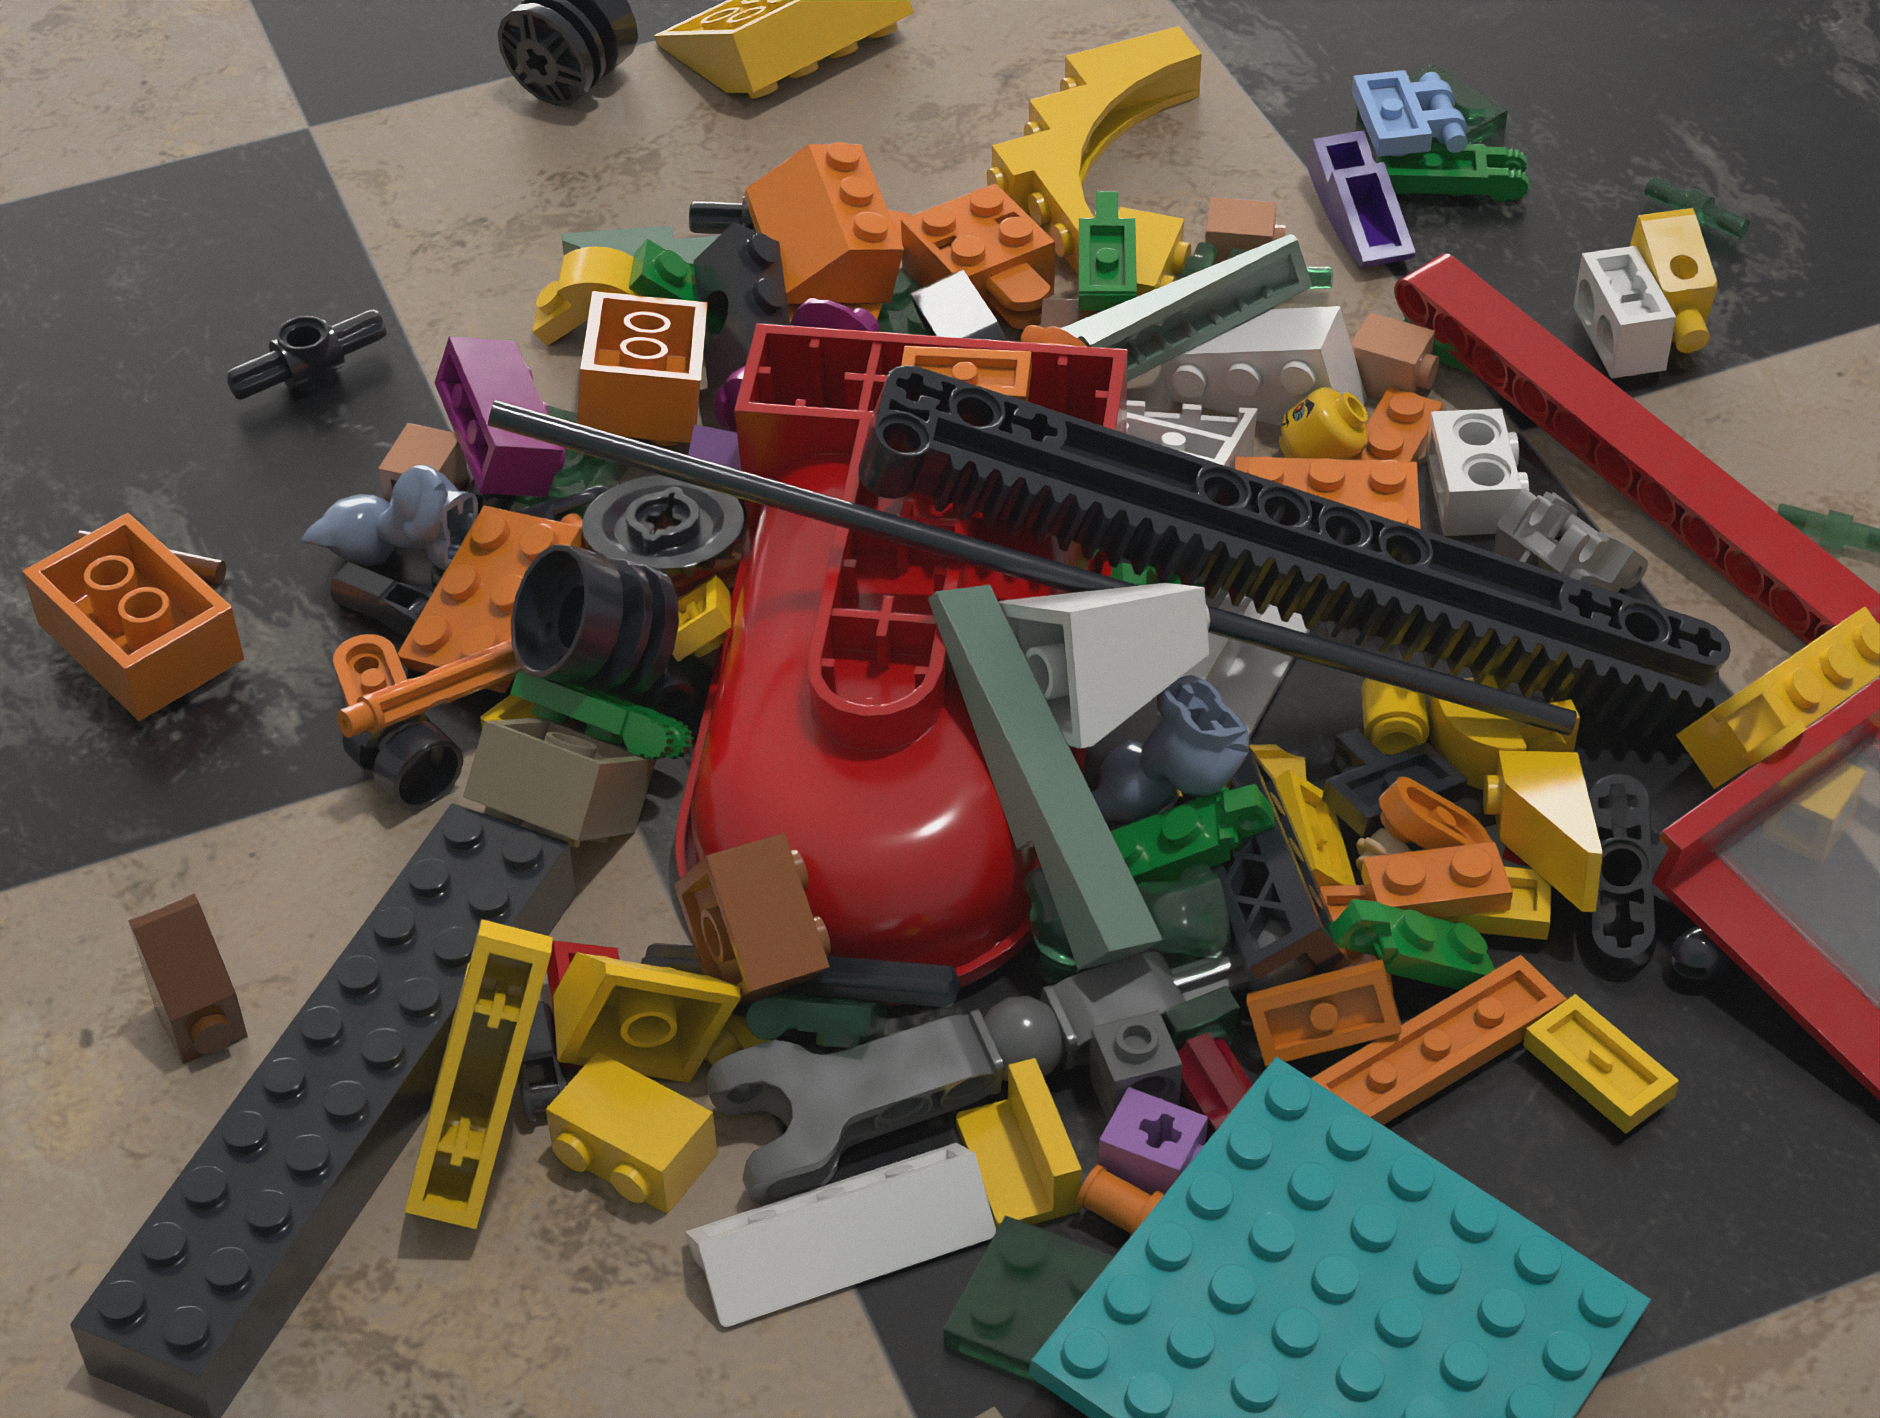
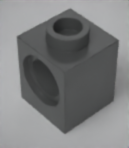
M1159 1010L1091 1027L1089 1078L1108 1123L1128 1087L1180 1106L1183 1064Z

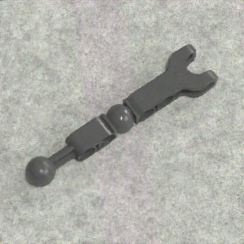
M1269 917L1257 941L1260 949L1292 932L1289 921ZM1237 938L1234 939L1232 949L1173 969L1169 968L1161 953L1145 952L1073 975L1054 986L1042 988L1040 1000L1030 996L1005 998L991 1007L984 1019L977 1009L970 1011L967 1015L944 1017L828 1055L811 1053L800 1045L779 1040L767 1041L730 1054L714 1063L705 1078L704 1085L712 1104L719 1112L732 1116L764 1111L780 1118L788 1128L782 1136L754 1150L748 1160H746L742 1180L747 1193L755 1203L767 1205L825 1186L837 1171L840 1158L848 1147L969 1106L990 1094L1000 1093L1002 1080L1008 1082L1009 1064L1036 1058L1044 1078L1053 1072L1058 1063H1060L1064 1071L1073 1069L1077 1065H1090L1091 1027L1159 1010L1170 1037H1172L1189 1024L1192 1018L1189 1006L1246 988L1248 992H1254L1310 978L1315 975L1317 965L1305 952L1257 979L1246 965Z

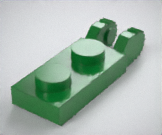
M1431 143V150L1428 152L1377 157L1376 154V163L1384 162L1394 192L1400 195L1432 193L1463 196L1466 194L1486 195L1487 193L1494 201L1506 202V200H1511L1512 202L1513 200L1518 201V199L1524 198V195L1528 194V190H1530L1529 177L1526 176V169H1528L1527 157L1519 149L1515 150L1512 148L1508 150L1507 147H1485L1484 144H1467L1466 148L1461 152L1452 153L1443 143Z
M520 670V673H516L510 694L533 702L531 713L539 717L561 723H568L569 717L587 723L586 734L617 744H622L624 740L630 753L645 756V758H684V754L690 753L689 748L693 747L691 744L694 739L691 737L692 731H689L688 725H683L682 721H676V719L658 713L655 710L607 692L584 688L581 684H564L532 677Z

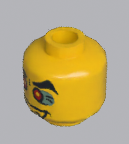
M1321 387L1284 414L1280 428L1282 433L1279 437L1280 448L1286 458L1350 460L1366 447L1368 437L1365 422L1368 420L1367 411L1360 400L1353 394L1345 392L1342 395L1334 389Z

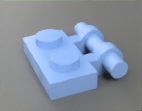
M1405 70L1353 76L1352 95L1377 157L1390 155L1404 156L1409 153L1428 152L1431 150L1432 137H1436L1439 142L1445 144L1452 153L1461 152L1466 148L1468 144L1466 138L1467 124L1462 113L1453 108L1455 99L1449 84L1441 80L1437 73H1426L1419 82L1412 83Z

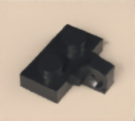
M1354 729L1336 736V746L1333 759L1330 760V766L1337 776L1326 779L1322 800L1356 833L1365 838L1373 835L1380 828L1386 829L1380 819L1383 811L1379 804V797L1399 777L1410 778L1452 803L1463 799L1468 779L1427 742L1393 755L1383 754L1361 732Z

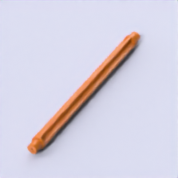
M733 552L731 553V558L716 560L714 568L711 570L695 568L691 577L679 574L670 578L677 597L682 596L715 573L720 577L729 592L732 591L742 554ZM511 640L431 670L427 674L415 679L411 678L375 693L363 695L357 699L356 704L338 710L337 723L342 733L348 738L365 731L373 734L383 730V728L429 711L432 707L449 703L515 677L516 673L524 670L517 664Z

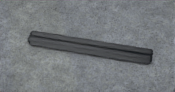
M653 943L647 947L646 955L641 960V964L670 967L676 970L703 974L695 947L692 945ZM827 956L829 968L813 979L777 994L949 1007L955 1003L957 992L960 991V979L957 978L956 968L951 965Z

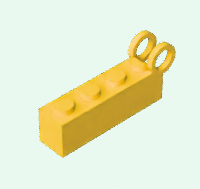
M1864 606L1676 734L1713 788L1716 789L1804 732L1810 724L1880 675V624L1876 622L1866 606Z

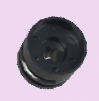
M524 0L502 18L497 33L500 53L511 74L524 89L537 99L555 106L572 105L593 86L599 83L602 77L614 70L634 52L638 40L637 22L627 0Z
M554 544L539 553L528 567L515 596L511 616V645L517 664L532 677L564 684H581L587 689L634 698L648 691L664 673L673 653L679 626L678 597L672 580L660 568L635 564L633 561L625 559H609L602 553L570 545Z

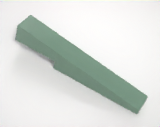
M1289 234L1061 329L1078 338L1087 347L1127 349L1128 382L1313 286L1298 239L1294 235Z
M983 585L935 592L928 600L1017 849L1035 847L1078 970L1116 962L1137 955L1159 943L1163 938L991 586Z

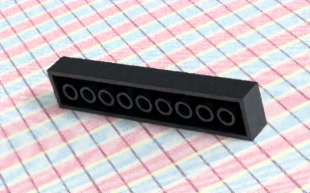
M454 803L450 804L70 1323L88 1374L194 1418H221L429 1113L468 963H470L481 919L549 936L577 895L569 842Z

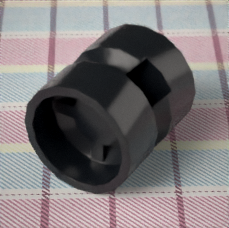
M424 713L383 728V730L373 734L365 731L350 738L343 734L344 751L371 778L375 779V782L402 809L415 811L431 806L441 800L453 788L461 774L464 762L462 750L435 723H431V720Z

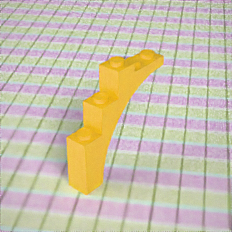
M1179 26L1065 56V78L1060 81V92L1029 100V123L1024 125V137L992 145V168L986 172L987 185L990 186L996 183L1026 214L1031 215L1032 219L1039 226L1042 225L1048 235L1055 241L1056 254L1059 257H1065L1077 275L1079 218H1094L1085 202L1083 186L1092 166L1111 143L1134 125L1166 108L1200 96L1202 54Z

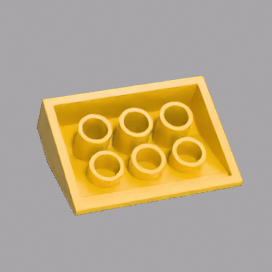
M727 0L654 35L659 47L726 93H748L749 98L753 99L776 91L779 88L777 81L788 75L790 78H798L816 71L819 68L817 61L827 56L838 58L856 51L859 48L857 41L867 36L870 39L879 38L898 29L896 22L914 12L910 0Z

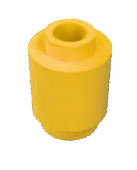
M1366 678L1361 687L1364 736L1383 754L1388 753L1390 755L1426 742L1429 736L1426 695Z

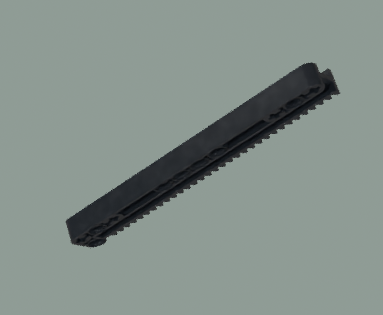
M905 365L898 366L890 371L869 422L858 466V476L862 484L870 492L883 498H902L911 493V491H915L932 497L935 511L942 513L950 503L956 504L960 519L967 521L975 511L982 513L985 527L993 528L1000 519L1007 521L1010 535L1017 536L1024 527L1032 529L1036 543L1042 544L1049 535H1053L1057 538L1059 549L1067 552L1075 542L1081 544L1086 559L1091 560L1100 550L1106 553L1109 566L1116 568L1125 558L1130 560L1133 572L1136 575L1141 576L1146 568L1150 566L1155 568L1158 581L1161 583H1166L1172 574L1180 577L1182 585L1194 586L1197 582L1203 583L1207 596L1211 599H1215L1221 590L1228 591L1233 606L1239 607L1246 597L1253 600L1256 612L1262 615L1270 605L1276 606L1281 621L1288 622L1294 613L1301 614L1305 628L1312 630L1318 621H1323L1326 623L1329 635L1334 638L1345 628L1350 630L1353 642L1356 645L1361 646L1366 637L1370 636L1374 638L1378 652L1385 654L1390 645L1395 644L1398 645L1402 659L1409 661L1417 651L1422 653L1428 668L1433 669L1439 659L1446 661L1450 674L1456 677L1463 667L1470 668L1474 681L1480 684L1489 674L1494 676L1498 689L1504 691L1507 690L1511 682L1518 684L1522 696L1530 698L1535 690L1542 691L1546 703L1557 702L1560 697L1572 700L1577 712L1580 711L1583 705L1589 706L1594 720L1601 722L1607 713H1611L1615 718L1618 728L1625 730L1631 720L1637 722L1642 736L1649 737L1652 731L1658 728L1661 730L1665 742L1670 745L1677 739L1676 734L1731 697L1719 693V670L1729 659L1731 652L1729 641L1716 626L1704 620L928 369Z

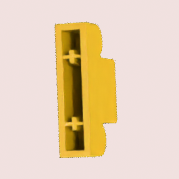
M481 919L435 1085L426 1128L409 1188L405 1213L472 1229L477 1228L550 960L553 937Z

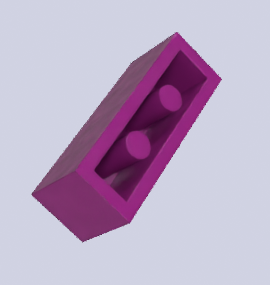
M449 336L434 384L479 493L547 497L555 473L558 474L563 469L565 448L487 426L494 400L549 415L548 406L541 400L533 382L532 370L529 366H526L516 342Z

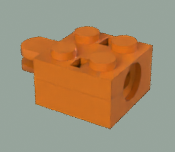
M996 183L901 220V240L904 248L902 273L918 289L963 269L995 318L1002 316L1015 329H1025L1029 325L1039 326L1041 324L1043 298L1050 299V296L1054 295L1055 241Z

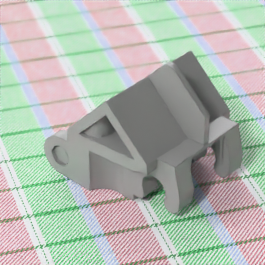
M1522 489L1511 502L1504 517L1502 516L1497 523L1494 553L1617 593L1620 588L1627 590L1634 587L1643 578L1648 568V560L1618 538L1603 531L1598 532L1576 516V508L1554 492L1551 494L1546 491L1544 496L1538 495L1536 497L1528 490ZM1563 536L1560 541L1555 539L1556 537Z

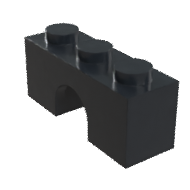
M737 223L729 226L693 260L698 302H707L708 309L727 316L719 335L703 349L708 394L712 397H715L718 389L734 371L746 365L756 323L790 326L779 241Z

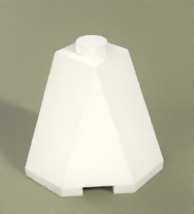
M1158 583L999 601L1004 615L1068 746L1077 748L1094 746L1210 654L1208 638L1210 614L1206 605L1204 587Z

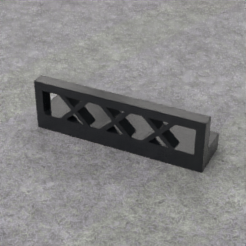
M1249 747V753L1232 777L1233 783L1229 790L1256 784L1267 800L1273 805L1275 827L1245 838L1239 851L1230 850L1231 860L1210 867L1246 965L1250 972L1259 979L1306 952L1324 974L1341 970L1350 965L1351 962L1346 950L1337 947L1328 928L1330 922L1334 921L1275 778ZM1181 792L1185 803L1201 798ZM1250 870L1269 872L1270 874L1258 899L1239 895ZM1269 917L1288 920L1292 932L1260 949L1257 941Z

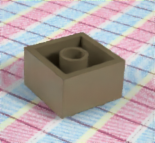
M542 717L485 721L463 797L485 805L484 814L516 825H522L523 820L542 827L541 833L569 842L570 847H579L582 840L607 843L610 836L635 833L657 759L630 753L626 747L594 738L583 731Z

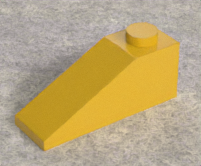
M1498 750L1496 775L1485 776L1483 806L1485 814L1495 815L1499 840L1582 912H1596L1602 849L1578 752Z

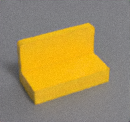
M1032 1058L1009 1064L1007 1100L961 1111L956 1115V1126L964 1147L976 1154L994 1224L1000 1232L1014 1230L1081 1211V1207L1076 1205V1200L1081 1188L1082 1169L1037 1060Z

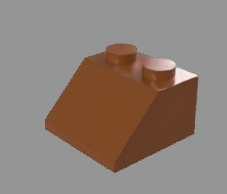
M785 833L706 855L674 884L703 974L740 986L741 998L734 1009L809 981L830 967L827 956L831 952L828 931L819 916L812 915L804 892L808 888L806 866L800 853L795 849L790 850Z

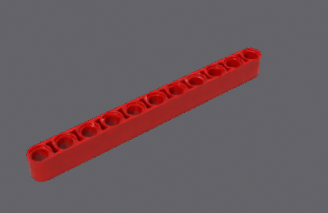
M1441 254L1395 283L1394 294L1397 304L1402 313L1414 325L1435 330L1434 338L1443 345L1449 343L1458 350V352L1448 350L1452 356L1805 644L1808 645L1864 606H1866L1876 622L1880 624V594L1458 259L1450 254Z

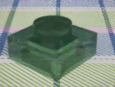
M1226 985L1166 1009L1163 1022L1177 1052L1185 1045L1187 1040L1209 1033L1212 1039H1224L1227 1045H1229L1233 1040L1240 1006Z

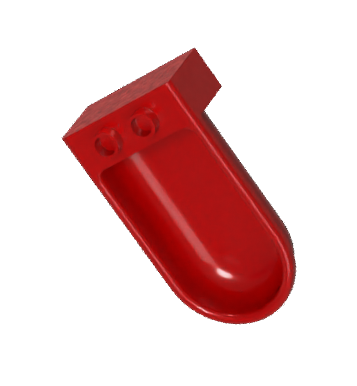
M756 323L734 409L741 471L1112 577L1113 567L1109 566L1106 553L1099 550L1089 560L1084 557L1081 544L1074 542L1069 550L1064 552L1059 549L1057 538L1053 535H1049L1042 544L1035 542L1032 529L1024 527L1017 536L1010 535L1007 521L1000 519L993 528L985 527L982 513L975 511L966 521L960 519L956 504L950 503L941 513L935 511L932 497L915 491H911V493L902 498L889 499L880 497L870 492L862 484L858 476V466L871 416L890 371L902 364L904 346L1031 351L1032 372L1028 402L1127 434V349ZM745 500L748 531L730 601L731 628L725 631L728 636L719 646L678 815L675 834V855L679 879L706 855L785 833L790 850H797L805 863L808 874V888L804 892L812 915L819 916L828 931L831 944L829 956L951 965L956 968L957 978L960 979V988L968 986L994 972L1015 957L1037 935L1056 906L1035 847L1016 848L928 598L937 591L983 585L991 586L998 602L1067 594L1068 592ZM1069 746L1084 776L1088 747L1077 748ZM793 995L815 1002L839 1006L883 1007L903 1005L900 1003Z

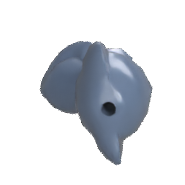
M416 465L400 475L391 493V503L377 496L366 494L339 499L324 513L321 519L307 529L301 542L327 547L332 553L362 567H378L383 565L393 553L395 547L407 550L426 549L428 558L442 571H446L478 516V501L475 494L458 491L445 475L433 467Z
M1193 675L1177 679L1157 695V709L1163 719L1151 732L1145 743L1128 740L1109 751L1097 774L1095 790L1092 792L1105 822L1112 821L1125 825L1132 824L1172 808L1179 798L1180 791L1196 797L1212 795L1219 792L1234 776L1249 753L1250 738L1247 725L1223 703L1220 692L1209 681Z

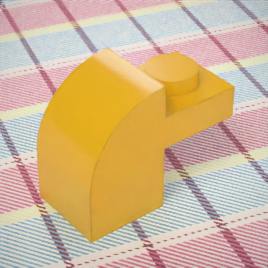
M597 246L580 248L564 255L559 281H553L548 284L537 297V310L532 333L549 346L587 321L592 292L641 296L629 289L634 257L617 249Z
M1487 675L1481 683L1498 689L1495 678L1492 675ZM1472 677V678H1466V680H1470V681L1475 682L1474 679H1473V677ZM1430 696L1427 711L1429 739L1434 749L1468 779V785L1484 790L1485 776L1496 775L1498 750L1574 752L1580 716L1572 700L1550 703L1574 710L1577 713L1574 729L1569 736Z

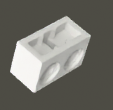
M1637 246L1582 253L1573 307L1610 377L1618 378L1665 371L1676 316Z
M1502 408L1431 412L1426 460L1443 536L1496 534L1497 523L1502 516L1504 517L1516 495L1522 489L1529 491L1526 472L1517 471L1519 444L1516 432L1507 431Z

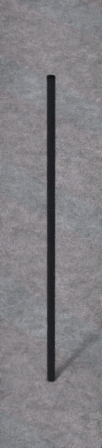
M494 400L487 426L1068 593L1140 586L498 400ZM1207 605L1210 614L1208 633L1566 736L1572 733L1576 723L1577 713L1574 710Z

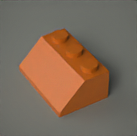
M845 142L808 144L746 188L744 199L756 232L779 241L787 304H803L809 298L830 300L835 303H891L904 248L861 144Z

